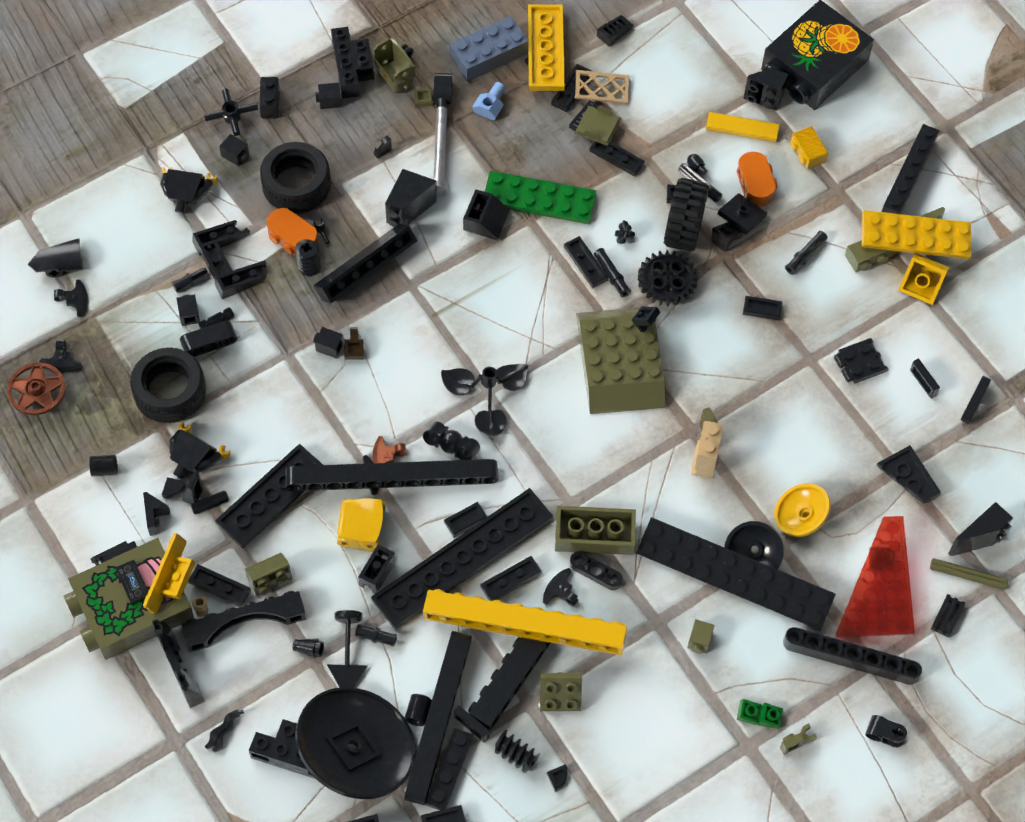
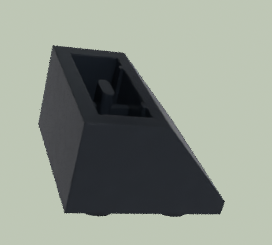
M770 68L748 75L743 99L768 109L777 110L785 92L788 74Z
M475 189L463 217V230L498 241L510 209L493 194Z

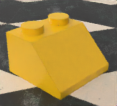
M915 253L898 291L933 305L950 267Z

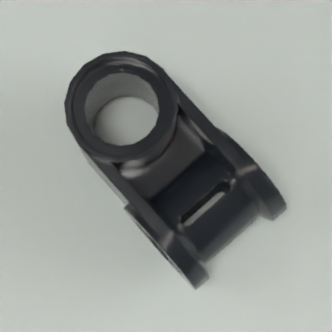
M872 715L865 736L873 741L898 748L904 744L907 730L901 724L887 720L879 715ZM895 733L899 734L898 738L894 737Z

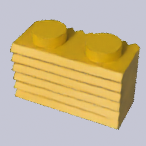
M813 126L792 133L790 145L793 150L797 151L801 164H805L806 168L809 169L826 162L828 151L818 137V134H816Z

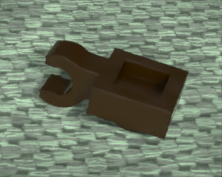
M350 327V339H344L345 360H364V340L358 339V327Z

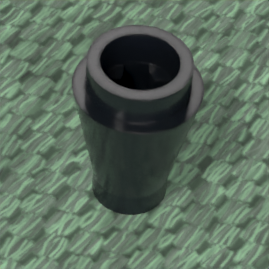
M318 638L295 639L292 649L312 658L321 657L324 650V642Z

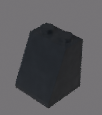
M402 169L385 202L386 223L393 227L398 224L409 225L434 205L437 201V181Z

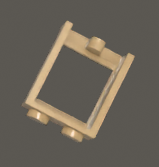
M704 420L701 438L697 440L691 475L712 479L723 424Z

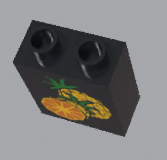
M819 0L765 48L761 70L773 68L787 73L788 78L785 88L789 91L792 99L798 104L805 103L813 110H816L869 61L874 39L825 2Z

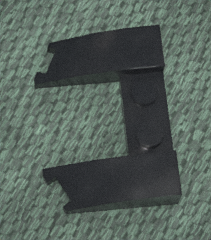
M236 220L195 232L192 237V242L199 256L202 255L215 280L214 285L222 299L244 291L266 278V275H262V268H266L265 260L233 271L227 262L221 248L250 235L248 228L240 231L235 227L237 224Z
M157 619L152 621L159 642L189 707L192 708L205 702L195 679L187 672L186 668L182 670L180 663L183 661L178 651L181 648L171 627Z

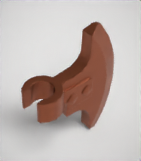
M379 436L373 448V463L394 462L395 455H407L405 444L399 443L395 446H385L383 436Z

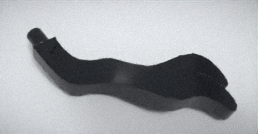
M237 709L228 713L223 723L210 732V739L205 748L210 749L214 746L212 751L218 752L223 747V736L232 730L234 719L244 714V710L238 711Z

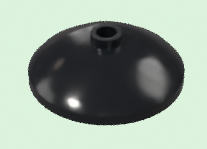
M748 521L736 526L729 533L724 545L727 549L775 569L780 567L784 556V546L778 532L770 525L760 521ZM753 546L758 547V553L752 552Z

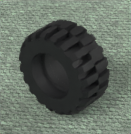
M686 178L678 179L663 242L667 247L688 252L695 250L708 196L709 185L707 183Z

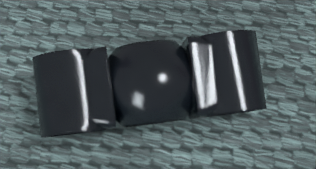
M438 421L433 422L423 433L425 443L436 448L440 446L445 453L455 454L454 457L459 458V460H472L480 451V444L477 440L468 438V436L463 438L458 431L448 430L449 427Z

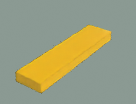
M709 112L706 130L776 142L779 124Z

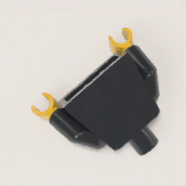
M165 167L162 168L163 174L160 185L164 195L170 201L176 202L175 212L185 214L187 204L196 205L197 201H201L210 188L217 184V175L214 178H210L211 173H207L205 179V176L200 173L173 170L172 167L166 171Z
M180 423V430H177L169 440L170 459L178 463L173 474L181 479L185 477L188 470L191 472H203L220 460L230 457L231 450L222 452L225 450V445H221L219 452H216L217 449L191 434V425L184 429V423Z

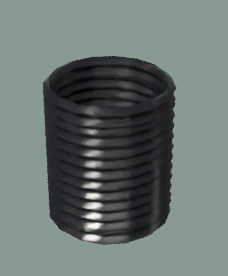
M116 455L90 456L89 468L91 476L117 475L118 464Z
M412 694L404 720L415 726H424L432 700L422 694Z

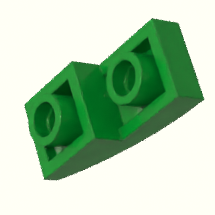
M742 699L739 703L737 720L779 729L783 708L768 703L761 705Z

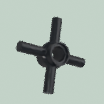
M223 89L222 94L225 103L222 105V110L204 114L205 121L224 118L225 122L231 124L233 135L238 136L240 135L238 126L240 115L256 111L258 106L257 103L239 107L235 101L231 100L229 89Z

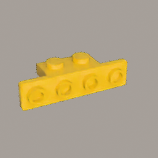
M174 533L169 541L156 576L145 597L143 606L153 614H157L164 596L181 599L195 566V562L192 559L181 557L187 541L177 533Z

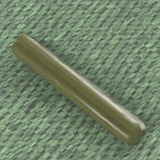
M932 558L930 563L931 570L1003 590L1008 585V579L935 558Z

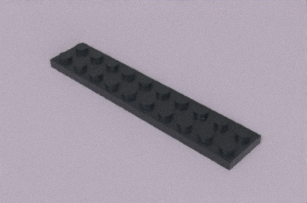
M528 488L371 596V601L395 630L423 610L428 590L440 589L445 591V593L450 592L553 520L554 516L535 493Z
M652 517L636 552L638 555L820 631L836 593Z

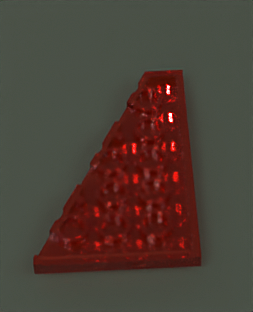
M887 516L882 518L835 633L836 638L915 634L903 516Z

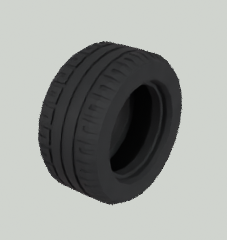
M303 142L284 143L272 149L262 161L260 177L263 193L269 203L277 209L288 208L293 213L307 212L319 206L328 196L331 186L329 163L325 155L315 146ZM294 166L305 167L315 175L310 184L297 189L282 186L278 183L277 177L283 170Z
M166 347L153 350L136 363L131 373L130 386L136 406L143 415L156 422L176 423L180 420H185L201 407L205 399L206 383L201 365L193 355L182 349ZM168 371L181 373L189 380L184 392L171 399H159L148 391L152 380L159 374Z

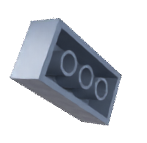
M511 16L450 43V58L466 81L528 54V40Z

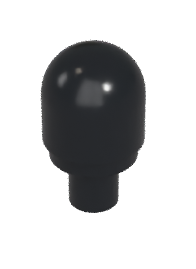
M691 154L688 156L687 164L694 171L700 172L701 175H705L708 172L704 167L703 159L699 155Z

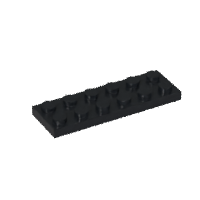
M299 443L215 520V524L243 549L305 492L286 490L285 469L291 466L323 464Z

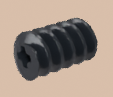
M304 239L299 241L295 246L297 267L303 275L312 277L321 269L319 248L312 240Z
M506 729L495 743V754L502 752L501 757L503 759L509 757L508 763L512 764L515 762V767L520 768L522 766V772L526 773L534 766L540 753L535 756V748L527 751L528 743L521 747L522 739L514 742L515 735L512 734L507 737L508 730Z

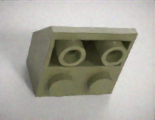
M282 553L245 568L246 576L256 596L260 594L265 595L273 588L283 587L293 580L290 564Z

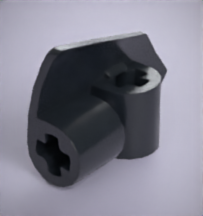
M74 239L39 250L28 263V266L36 273L45 272L48 277L52 278L61 276L62 271L83 270L80 239Z

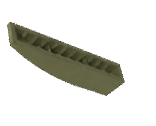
M938 208L920 217L942 219L945 208ZM861 240L847 246L845 256L856 273L861 270L866 271L875 264H882L900 252L862 247Z

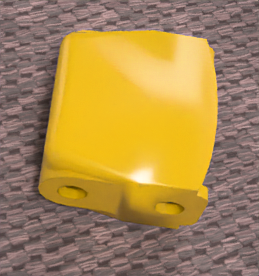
M370 498L344 499L340 509L337 544L342 547L373 552L376 546L380 545L378 538L382 528L383 512L386 510L385 502L381 501V499Z

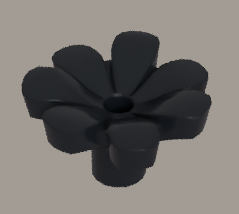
M625 220L619 224L618 228L620 230H616L614 234L618 236L616 242L619 244H625L626 239H633L635 237V232L631 231V225Z

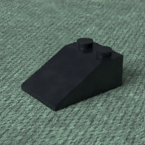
M995 502L956 537L948 554L954 556L992 546L996 541L1000 543L1012 527L1010 523L1013 517Z

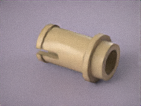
M196 597L192 602V607L196 611L197 616L205 617L209 610L208 601L205 597Z

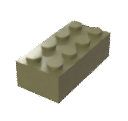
M557 506L555 551L634 555L636 509Z

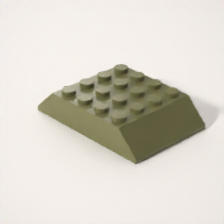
M640 308L576 313L590 414L665 408V382L656 322L649 326L645 332H640L632 321Z

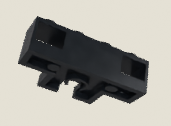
M348 27L331 29L332 44L342 99L360 96L358 82L374 80V66L369 39L351 41Z
M282 719L276 738L259 732L255 733L249 748L251 759L314 778L305 767L298 753L295 739L297 723Z

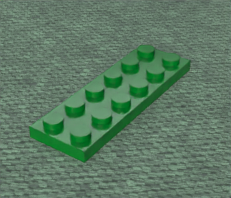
M495 171L489 172L485 192L493 194L510 210L584 224L590 223L596 197V190Z

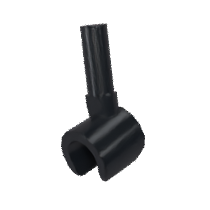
M320 218L321 224L317 225L314 221V227L322 235L325 243L329 244L330 241L325 233V222Z

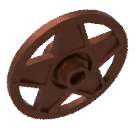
M36 362L22 366L11 376L7 386V395L12 406L21 413L41 415L59 405L64 397L66 386L64 378L57 368L47 363ZM43 368L54 372L57 376L45 377ZM31 369L28 378H17L23 372ZM61 387L60 394L53 401L50 393ZM12 388L22 393L17 403L12 397ZM36 402L44 407L38 410L28 409Z

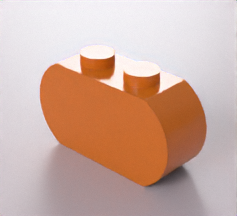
M747 152L743 154L738 161L736 172L744 197L758 207L766 206L773 200L775 189L778 187L776 178L772 176V165L768 163L766 156L762 153Z
M279 208L269 214L267 218L269 239L274 244L281 245L287 253L296 256L295 246L304 239L312 240L318 246L316 228L288 208Z

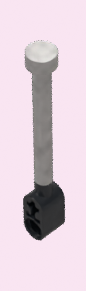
M434 73L433 104H437L433 179L437 181V196L447 193L444 168L447 104H451L452 73Z

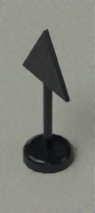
M341 610L334 613V618L337 622L346 624L345 665L327 664L339 688H354L367 665H350L351 624L360 622L363 614L355 610Z

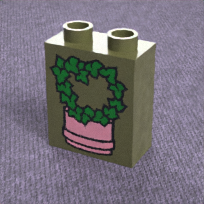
M158 538L68 578L73 591L63 597L73 618L83 613L89 626L80 630V634L89 653L100 648L104 659L107 660L156 637L157 634L152 623L156 619L166 623L173 629L194 618L191 605L184 592L181 599L164 596L157 614L151 613L143 606L145 599L131 605L115 567L135 560L149 592L165 554Z

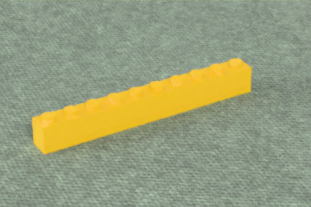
M440 589L428 590L423 608L424 620L621 656L623 655L627 636V625L618 621L611 623L600 618H584L579 614L567 615L556 610L550 612L539 607L528 608L518 603L511 605L500 600H485L479 596L472 598L461 593L450 594Z

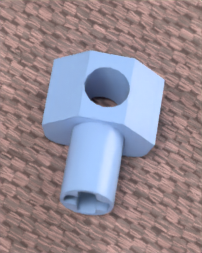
M495 82L489 93L479 95L472 106L473 111L485 118L495 120L504 105L499 99L506 90V87L500 82Z

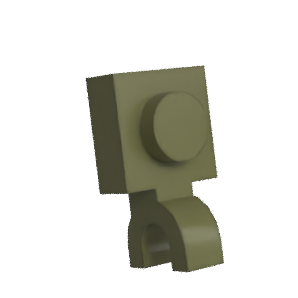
M809 723L802 727L800 733L796 735L792 733L782 739L780 749L784 755L801 747L806 742H813L817 739L815 734L812 736L806 735L805 732L811 728Z

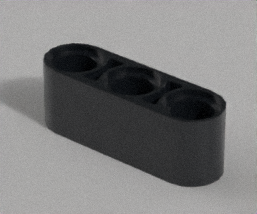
M222 321L186 333L179 340L182 349L196 357L234 344L238 338L231 321Z

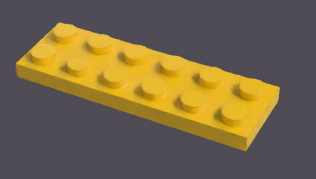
M528 4L529 91H564L563 5Z
M864 210L862 212V247L969 259L971 257V222Z

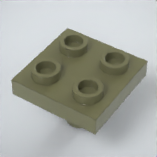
M540 673V711H581L582 673Z

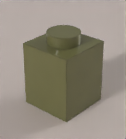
M695 619L687 648L695 653L707 654L715 625Z

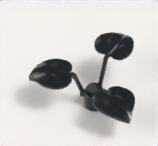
M511 364L501 366L497 370L494 367H486L483 369L482 375L479 374L475 382L472 372L463 368L442 370L441 378L446 389L450 393L459 396L468 394L470 388H474L481 381L482 385L488 389V411L477 413L475 416V426L484 434L497 436L506 427V416L501 410L492 411V388L497 382V384L502 383L503 387L507 390L515 391L521 389L526 382L528 365Z

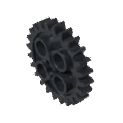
M666 250L665 254L659 251L658 256L652 253L651 259L646 257L645 262L641 263L637 281H639L638 287H642L641 293H647V299L653 297L652 303L659 300L660 306L663 302H666L667 306L670 305V302H673L676 306L678 300L684 303V297L690 299V294H694L698 275H696L697 269H693L694 263L688 264L689 258L682 259V253L676 256V251L672 255L669 254L668 250ZM666 265H669V292L666 291Z

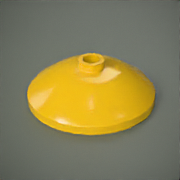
M811 483L796 485L779 498L774 510L775 522L779 529L789 536L803 537L810 535L821 528L828 519L831 510L830 498L825 490L818 485Z

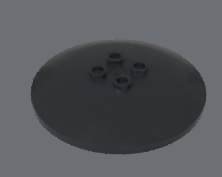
M353 687L326 690L316 695L306 704L297 721L295 739L302 762L317 781L340 795L354 799L384 797L402 786L412 771L416 757V744L412 730L404 720L403 715L390 702L375 693ZM348 744L355 745L358 750H351Z

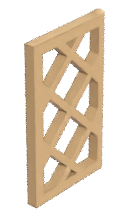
M576 70L575 99L629 104V75ZM580 75L589 76L590 79L584 83L580 79ZM596 78H607L608 81L602 85ZM614 80H624V85L620 87ZM592 81L599 86L594 92L587 86ZM610 83L617 88L612 94L605 88ZM584 88L590 95H579V92ZM603 90L608 97H598L596 94ZM621 92L624 95V99H616L614 96Z

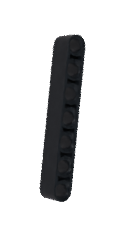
M797 627L789 628L783 639V645L789 651L908 685L915 684L922 673V667L916 661ZM788 637H795L798 641L792 642ZM814 642L817 647H811L808 643ZM828 648H834L837 653H831ZM848 653H853L857 658H850ZM867 659L875 660L876 664H870ZM887 665H894L896 670L889 669ZM907 670L914 671L916 675H909Z

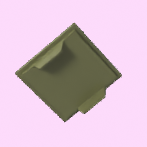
M588 106L575 134L608 146L621 121V117L613 115L611 110L607 108Z

